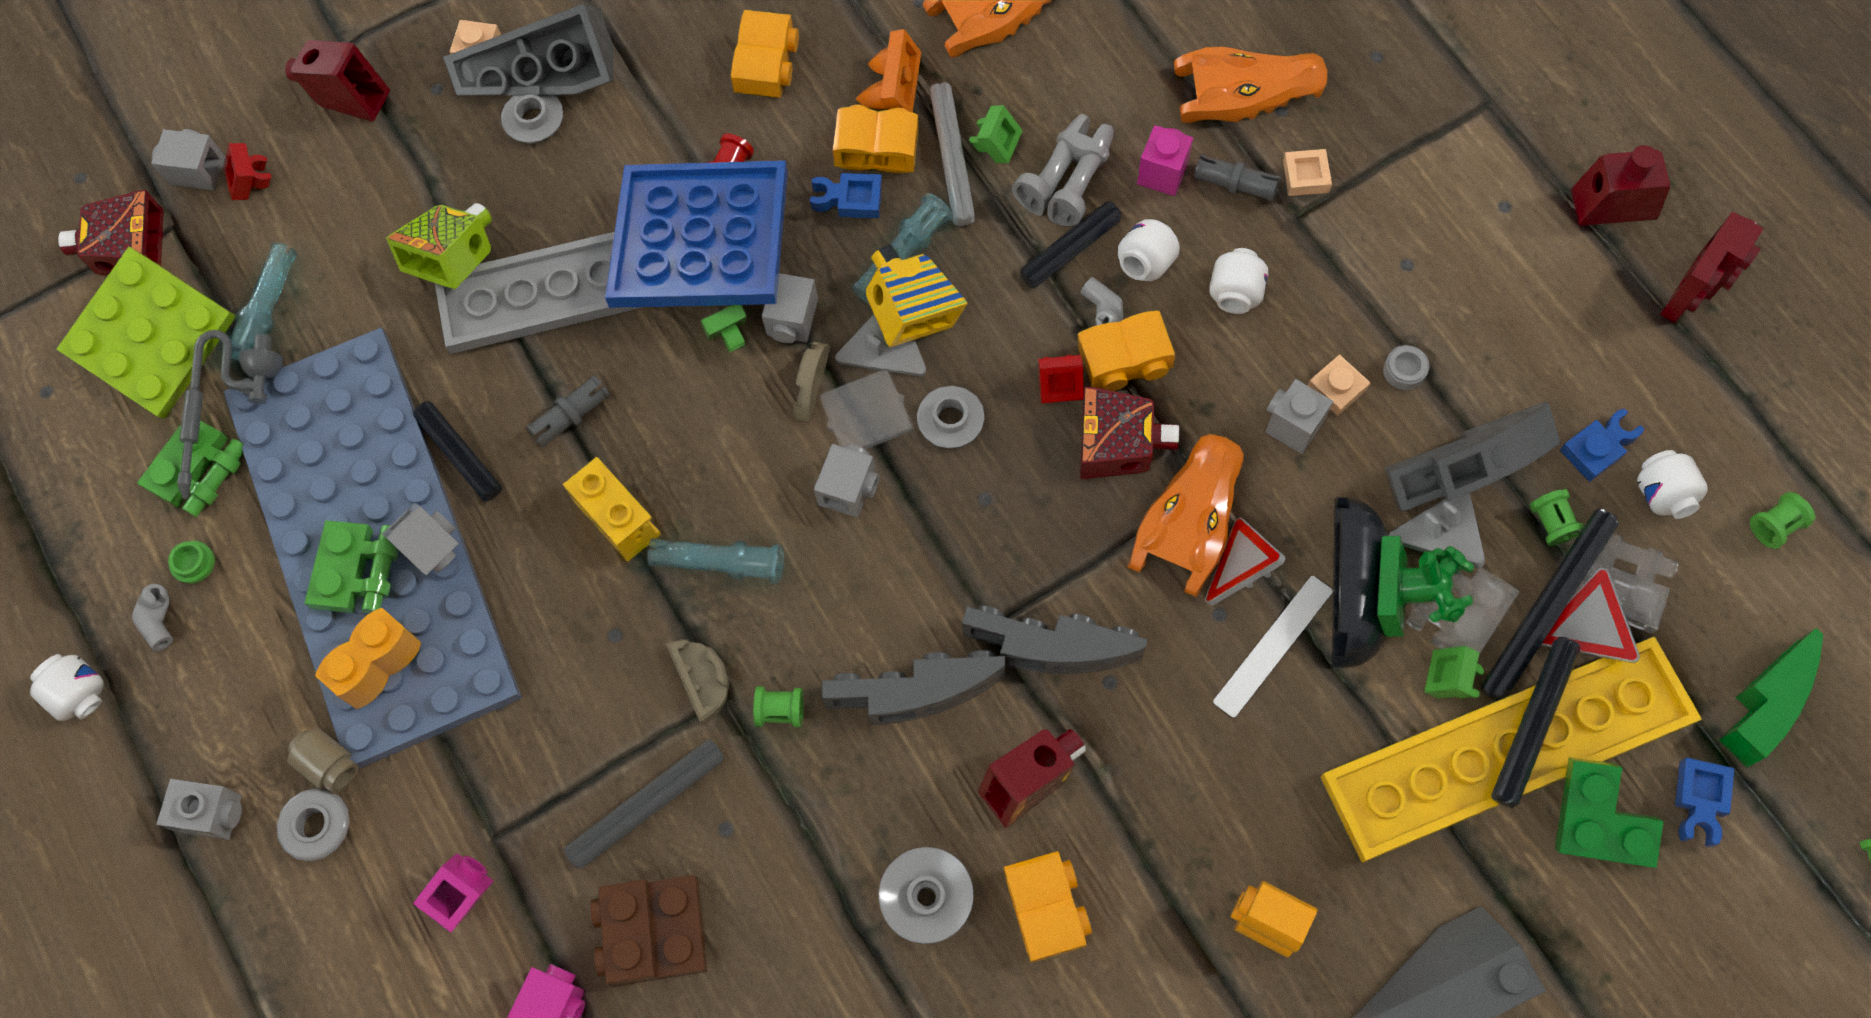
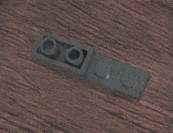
M1545 401L1462 432L1464 438L1384 467L1397 508L1402 512L1443 496L1449 501L1518 471L1549 452L1560 443L1549 403Z
M979 606L978 609L967 607L962 622L963 636L1002 647L1000 656H1005V666L1043 673L1078 674L1123 667L1141 661L1147 644V639L1140 638L1139 633L1133 629L1123 626H1114L1113 630L1095 625L1096 622L1092 618L1081 614H1070L1069 617L1059 615L1055 631L1048 630V626L1045 623L1035 619L1022 618L1020 622L1006 618L1002 611L990 606Z
M974 651L968 654V658H950L948 653L933 652L923 655V659H913L914 677L906 678L905 673L883 672L878 675V679H860V675L854 673L837 674L833 676V680L822 681V699L826 709L868 708L871 725L893 724L921 719L963 704L1005 677V656L995 657V653L992 651Z

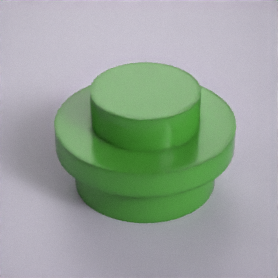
M182 542L175 546L169 555V569L171 574L182 583H198L212 572L215 556L213 551L202 542Z

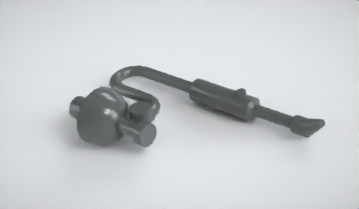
M210 330L201 334L196 340L190 389L186 390L184 395L180 442L184 443L181 472L178 473L177 485L183 499L189 498L192 474L190 473L193 444L198 443L203 401V393L199 390L205 343L213 338L220 339L223 343L221 379L224 384L248 396L250 403L265 404L267 395L264 393L265 380L277 375L284 361L282 355L271 351L272 337L270 335L256 334L254 336L253 349H246L239 353L240 365L243 371L249 377L254 378V380L246 378L234 381L231 379L232 341L227 334L219 330Z

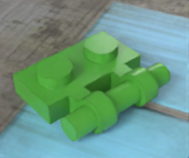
M200 421L198 443L193 444L190 469L192 481L189 493L191 496L182 507L184 511L196 518L206 504L209 506L213 504L218 497L216 490L229 473L234 474L241 465L238 460L243 455L242 447L244 445L233 438L225 450L222 451V447L229 438ZM181 425L137 482L145 490L177 508L184 500L177 485L178 473L181 472L184 443L180 442ZM213 463L214 465L200 483L197 482L208 466Z
M325 520L304 604L311 609L354 613L357 597H364L361 609L363 612L370 614L381 608L383 599L388 598L391 583L387 582L392 561L397 560L399 550L382 535L390 525H382L379 539L371 542L374 530L368 524ZM372 559L373 564L369 578L362 579L366 560Z

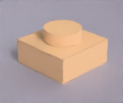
M460 20L449 51L450 54L501 35L496 24Z
M1326 149L1285 152L1283 166L1288 196L1330 192L1332 181Z
M1340 354L1308 383L1310 388L1333 401L1330 410L1337 416L1367 391L1370 382Z

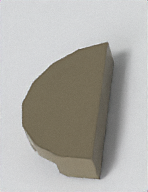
M813 341L811 349L808 348L803 354L796 379V385L800 386V391L796 404H793L795 420L810 422L831 349L828 343Z
M683 639L667 643L666 646L698 719L703 726L718 715L727 701L730 683L726 667L713 649L707 648L701 643H693Z

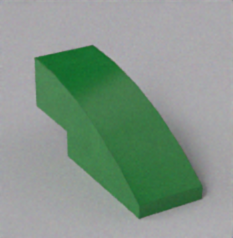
M1817 628L1796 640L1735 697L1749 712L1729 729L1719 741L1746 768L1767 758L1785 738L1801 714L1813 688L1821 658L1824 634Z

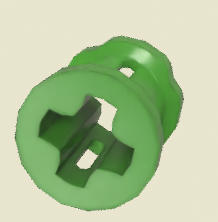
M1567 489L1545 494L1529 505L1533 513H1538L1548 533V536L1545 538L1548 546L1560 545L1577 538L1585 526L1584 523H1578L1567 501L1570 498Z
M1786 492L1780 497L1778 504L1766 513L1758 512L1750 518L1749 524L1753 534L1762 544L1772 549H1778L1786 543L1787 536L1799 528L1807 529L1813 524L1816 517L1811 505L1799 494Z
M764 686L756 687L753 707L755 727H763L765 723H790L793 727H802L804 715V692L802 688H794L793 692L766 691Z

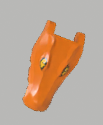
M925 0L923 7L928 16H937L944 9L948 11L958 31L946 40L945 48L949 56L954 58L972 48L1002 42L1007 35H1014L1021 23L1028 25L1033 16L1041 13L1042 6L1050 3L1052 0Z
M1205 47L1184 54L1173 62L1177 76L1184 77L1192 73L1194 74L1197 99L1180 106V116L1183 123H1193L1201 120L1239 122L1243 118L1254 119L1260 111L1264 110L1269 114L1277 107H1285L1292 98L1299 99L1305 95H1314L1315 98H1319L1327 84L1325 62L1322 57L1315 53L1277 56L1228 47Z
M1213 434L1202 436L1198 440L1186 464L1178 471L1167 488L1146 511L1138 527L1127 568L1140 573L1146 564L1148 554H1153L1192 571L1190 578L1186 581L1184 592L1196 598L1198 597L1205 581L1218 564L1227 543L1228 522L1233 504L1234 485L1244 458L1239 445L1226 437Z

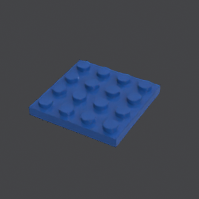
M786 161L624 165L605 294L608 307L776 304L788 176Z

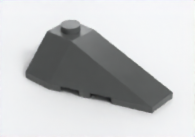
M585 3L443 57L456 95L459 96L578 95L613 82V44L601 9Z
M1480 906L1438 927L1353 1018H1494L1542 994L1546 990L1521 946Z

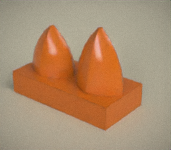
M905 29L890 31L888 47L878 52L868 63V66L874 72L884 76L883 80L872 84L856 97V101L861 105L876 110L904 108L913 113L921 51Z

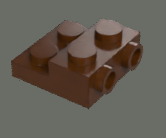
M696 875L652 882L644 879L598 887L599 898L591 900L590 910L594 928H602L603 946L595 948L594 961L597 975L605 976L606 984L615 987L708 972L699 882Z

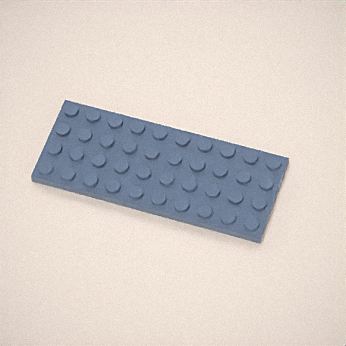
M381 327L282 367L277 375L265 380L264 393L267 395L265 404L250 403L248 396L243 395L241 391L230 388L223 391L239 441L244 444L242 450L315 672L322 660L333 649L349 642L350 636L357 624L369 614L361 610L364 597H357L354 613L311 609L304 604L325 520L368 524L374 530L371 540L373 542L379 539L382 525L391 526L409 507L416 503L430 516L437 510L456 528L451 534L459 543L452 550L456 556L440 572L436 573L434 570H431L425 575L400 551L397 560L392 561L387 581L391 583L388 598L383 599L381 608L387 611L421 642L420 649L414 659L404 669L390 675L382 692L371 703L359 709H355L337 697L318 679L338 742L353 754L350 759L358 764V769L522 699L424 432L419 422L413 416L414 405L388 335ZM372 559L366 560L362 579L369 578L373 564Z

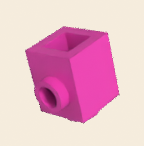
M1154 125L1140 159L1137 184L1176 196L1189 163L1193 137L1185 135L1174 128L1166 129Z
M456 853L441 866L413 904L449 932H452L467 917L494 880L486 875L487 870L479 861L470 856L462 857Z
M550 964L546 972L531 967L507 1018H580L585 1006V1001L581 1000L585 990L572 984L576 977L575 974Z

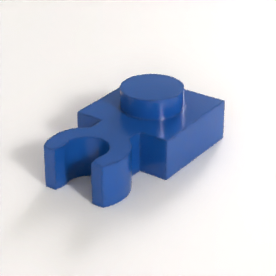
M841 173L840 183H833L825 177L812 178L813 191L826 193L822 197H810V205L813 211L825 212L836 206L838 207L839 217L880 218L881 174Z
M1626 409L1616 411L1607 421L1605 428L1598 420H1595L1561 447L1560 452L1589 482L1620 460L1627 453L1623 446L1632 444L1643 433L1644 428L1641 425L1633 431H1625L1620 427L1619 422L1628 413Z
M1687 757L1679 761L1675 806L1689 809L1688 817L1679 825L1678 835L1681 841L1686 842L1693 839L1694 827L1697 825L1702 827L1706 833L1705 846L1713 847L1720 843L1722 828L1715 817H1725L1730 814L1734 768Z

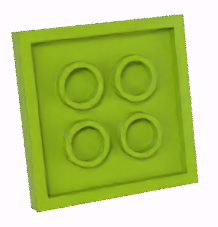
M128 247L56 350L157 417L165 419L191 382L196 340L201 334L210 330H219L225 333L236 318V315L139 251ZM213 338L205 343L202 365L220 339Z

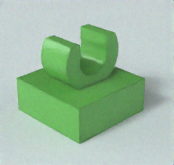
M1004 105L990 106L986 118H981L976 123L980 128L978 135L970 137L969 141L978 152H987L995 163H1009L1023 130Z
M731 305L701 320V327L708 340L711 341L721 336L729 353L745 346V341L738 329L739 326L746 323L747 319L741 305Z
M1468 646L1433 650L1424 692L1437 699L1479 697L1480 692L1472 687L1474 677L1484 674L1483 667L1477 663L1480 652Z

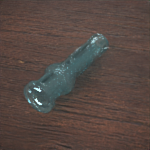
M926 193L921 198L922 204L910 218H904L899 223V234L889 244L894 247L902 260L910 258L917 249L927 248L931 243L930 237L942 223H948L953 218L950 208L940 198L931 193ZM874 262L851 287L853 292L868 304L866 288L877 270Z
M272 243L247 306L238 310L235 315L237 324L230 338L232 341V359L240 362L239 353L246 349H253L254 336L256 334H269L274 327L271 314L292 264L298 255L293 248H290L288 254H286L285 250L288 246L286 244Z
M652 538L649 543V547L654 548V551L648 550L647 559L649 566L728 572L729 576L735 580H742L744 576L768 578L770 583L778 584L782 577L784 549L781 544H774L772 548L747 546L745 541H737L732 543L731 546L667 541Z

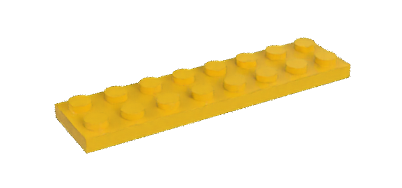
M1655 636L1636 644L1640 654V659L1636 663L1601 658L1572 670L1522 796L1566 778L1569 757L1605 762L1702 720ZM1535 686L1321 775L1320 778L1362 863L1501 805L1492 799L1491 794Z

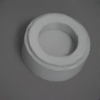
M1409 345L1393 349L1383 366V373L1388 383L1401 390L1417 388L1423 383L1429 372L1427 356L1420 349Z

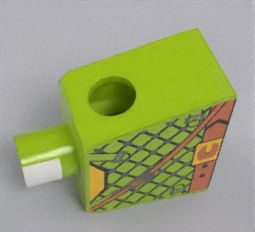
M478 203L473 204L465 212L439 205L387 236L386 240L401 272L456 289L490 253L491 245L484 228L491 223L492 218L488 210Z

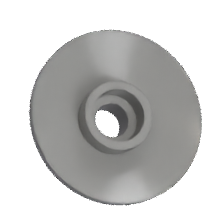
M932 847L915 848L898 856L886 869L879 887V904L887 924L902 938L920 944L938 943L953 936L966 923L973 906V885L966 868L952 854ZM930 889L936 894L935 902L932 905L923 906L919 903L918 895L922 890Z

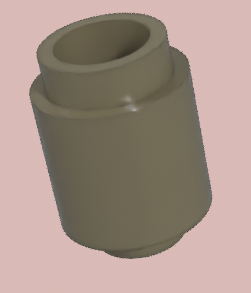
M320 728L300 732L288 746L289 755L287 763L321 791L325 789L333 794L339 793L351 783L358 772V764L350 759L353 754Z

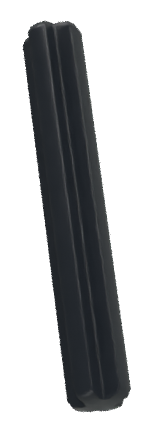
M1558 637L1553 642L1491 794L1495 802L1505 807L1514 808L1521 800L1581 650L1580 645L1566 637Z

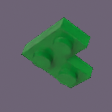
M1569 757L1555 843L1556 851L1561 854L1657 868L1664 821L1658 817L1616 811L1622 774L1621 766L1614 763Z

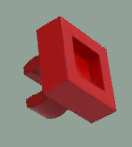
M229 143L223 169L231 200H248L251 187L265 189L270 185L271 173H258L255 171L265 170L266 156L252 155L249 157L246 143Z
M1081 355L1038 359L1041 404L1084 399Z

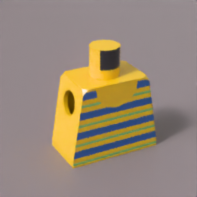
M886 245L872 255L871 259L876 265L877 270L866 288V297L889 348L954 326L968 303L928 256L921 254L902 260L892 245Z

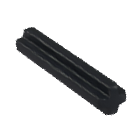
M1111 201L1103 203L1080 221L1079 224L1075 225L1024 265L1020 270L1021 279L1030 288L1038 287L1120 222L1121 211Z
M424 401L413 410L415 419L483 501H491L501 493L502 486L432 402Z

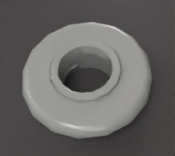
M514 95L505 104L501 113V123L507 135L518 142L527 144L542 142L552 137L559 129L563 120V107L555 95ZM531 109L541 110L540 114L533 119H522L523 115Z
M957 386L940 387L928 393L920 403L917 412L918 427L924 437L935 446L947 449L962 447L972 442L981 432L985 419L983 406L977 396L967 389ZM952 407L962 412V419L955 424L943 423L938 418L939 413L946 408Z
M318 788L301 791L289 799L280 812L276 825L278 841L283 850L295 859L304 861L323 859L336 851L346 838L350 824L348 808L341 797L331 793L329 790L324 789L321 791ZM314 813H322L325 820L323 829L314 837H306L304 833L306 820Z

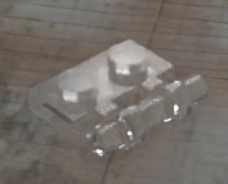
M1613 533L1575 593L1598 569H1607L1611 575L1628 624L1653 633L1659 628L1670 588L1653 582L1655 573L1673 578L1678 569L1679 562L1663 557V552L1655 548L1647 547L1644 550L1625 543L1622 536ZM1617 558L1638 566L1636 575L1614 568L1615 559Z
M1479 567L1471 580L1463 576L1461 571L1452 577V592L1459 595V598L1470 595L1473 599V603L1466 607L1464 614L1456 623L1447 622L1443 619L1438 622L1430 620L1429 615L1439 609L1436 602L1412 603L1411 607L1413 610L1406 623L1418 631H1421L1428 621L1438 626L1439 629L1430 642L1441 649L1468 646L1481 653L1520 591L1482 567Z

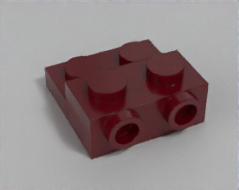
M1732 211L1700 251L1660 315L1675 323L1685 310L1694 313L1704 298L1711 300L1721 287L1729 290L1742 271L1750 266L1761 250L1760 247L1755 245V242L1764 228L1760 227L1755 221L1742 217Z

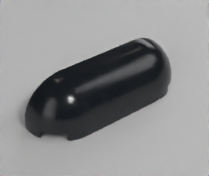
M1338 496L1334 499L1331 667L1349 668L1359 666L1372 659L1378 653L1385 640V634L1377 614L1382 536H1387V531L1381 517L1368 504L1354 498Z

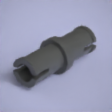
M1201 154L1195 169L1194 179L1226 187L1228 192L1232 194H1237L1240 191L1273 202L1281 176L1248 168L1246 163L1242 161H1237L1236 164Z
M592 375L589 380L567 397L559 396L554 400V407L526 426L531 437L544 427L548 428L535 439L540 447H546L550 441L571 425L576 428L582 423L581 417L603 400L610 397L605 387L598 390L591 397L589 396L591 391L602 384L597 377Z

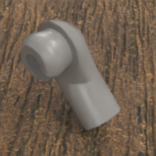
M1091 277L1082 287L1081 294L1097 306L1096 326L1123 320L1122 299L1097 279Z
M149 584L144 587L132 615L135 626L154 652L166 649L173 642L172 636L163 625L169 606L168 592L160 584Z

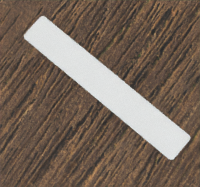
M1311 576L1213 700L1214 704L1231 717H1236L1326 602L1333 590L1315 576Z

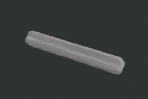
M946 82L934 84L930 88V96L953 223L958 227L969 226L975 221V213L952 88Z

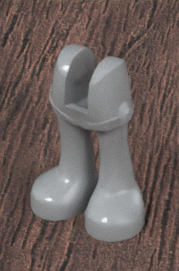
M1082 113L1078 115L1064 131L1059 133L1057 137L1058 144L1040 175L1023 173L1016 179L1012 186L1014 197L1024 208L1037 216H1041L1048 206V217L1050 221L1057 225L1073 226L1079 224L1086 210L1082 195L1097 168L1106 162L1109 156L1108 151L1114 135V128L1111 125L1103 123L1093 138L1086 136L1090 126V118ZM1071 162L1078 163L1064 188L1056 191L1053 195Z

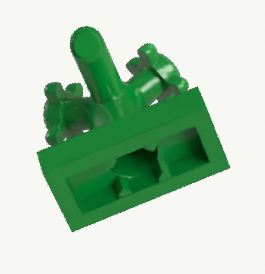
M1382 536L1377 616L1385 637H1404L1405 606L1410 603L1436 602L1439 609L1429 615L1432 622H1438L1443 619L1447 622L1456 623L1464 614L1466 607L1473 603L1470 595L1455 598L1452 594V577L1454 574L1457 575L1461 570L1471 573L1474 569V565L1466 560L1463 553L1453 546H1448L1444 550L1435 548L1433 551L1423 553L1418 562L1420 568H1407L1408 558L1401 536Z

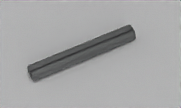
M711 739L703 742L568 844L564 852L569 861L576 868H583L720 764L724 759L723 753Z

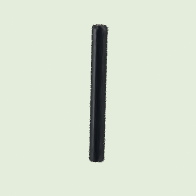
M1600 508L1592 513L1481 684V690L1486 696L1495 701L1508 697L1616 530L1618 520L1613 513Z

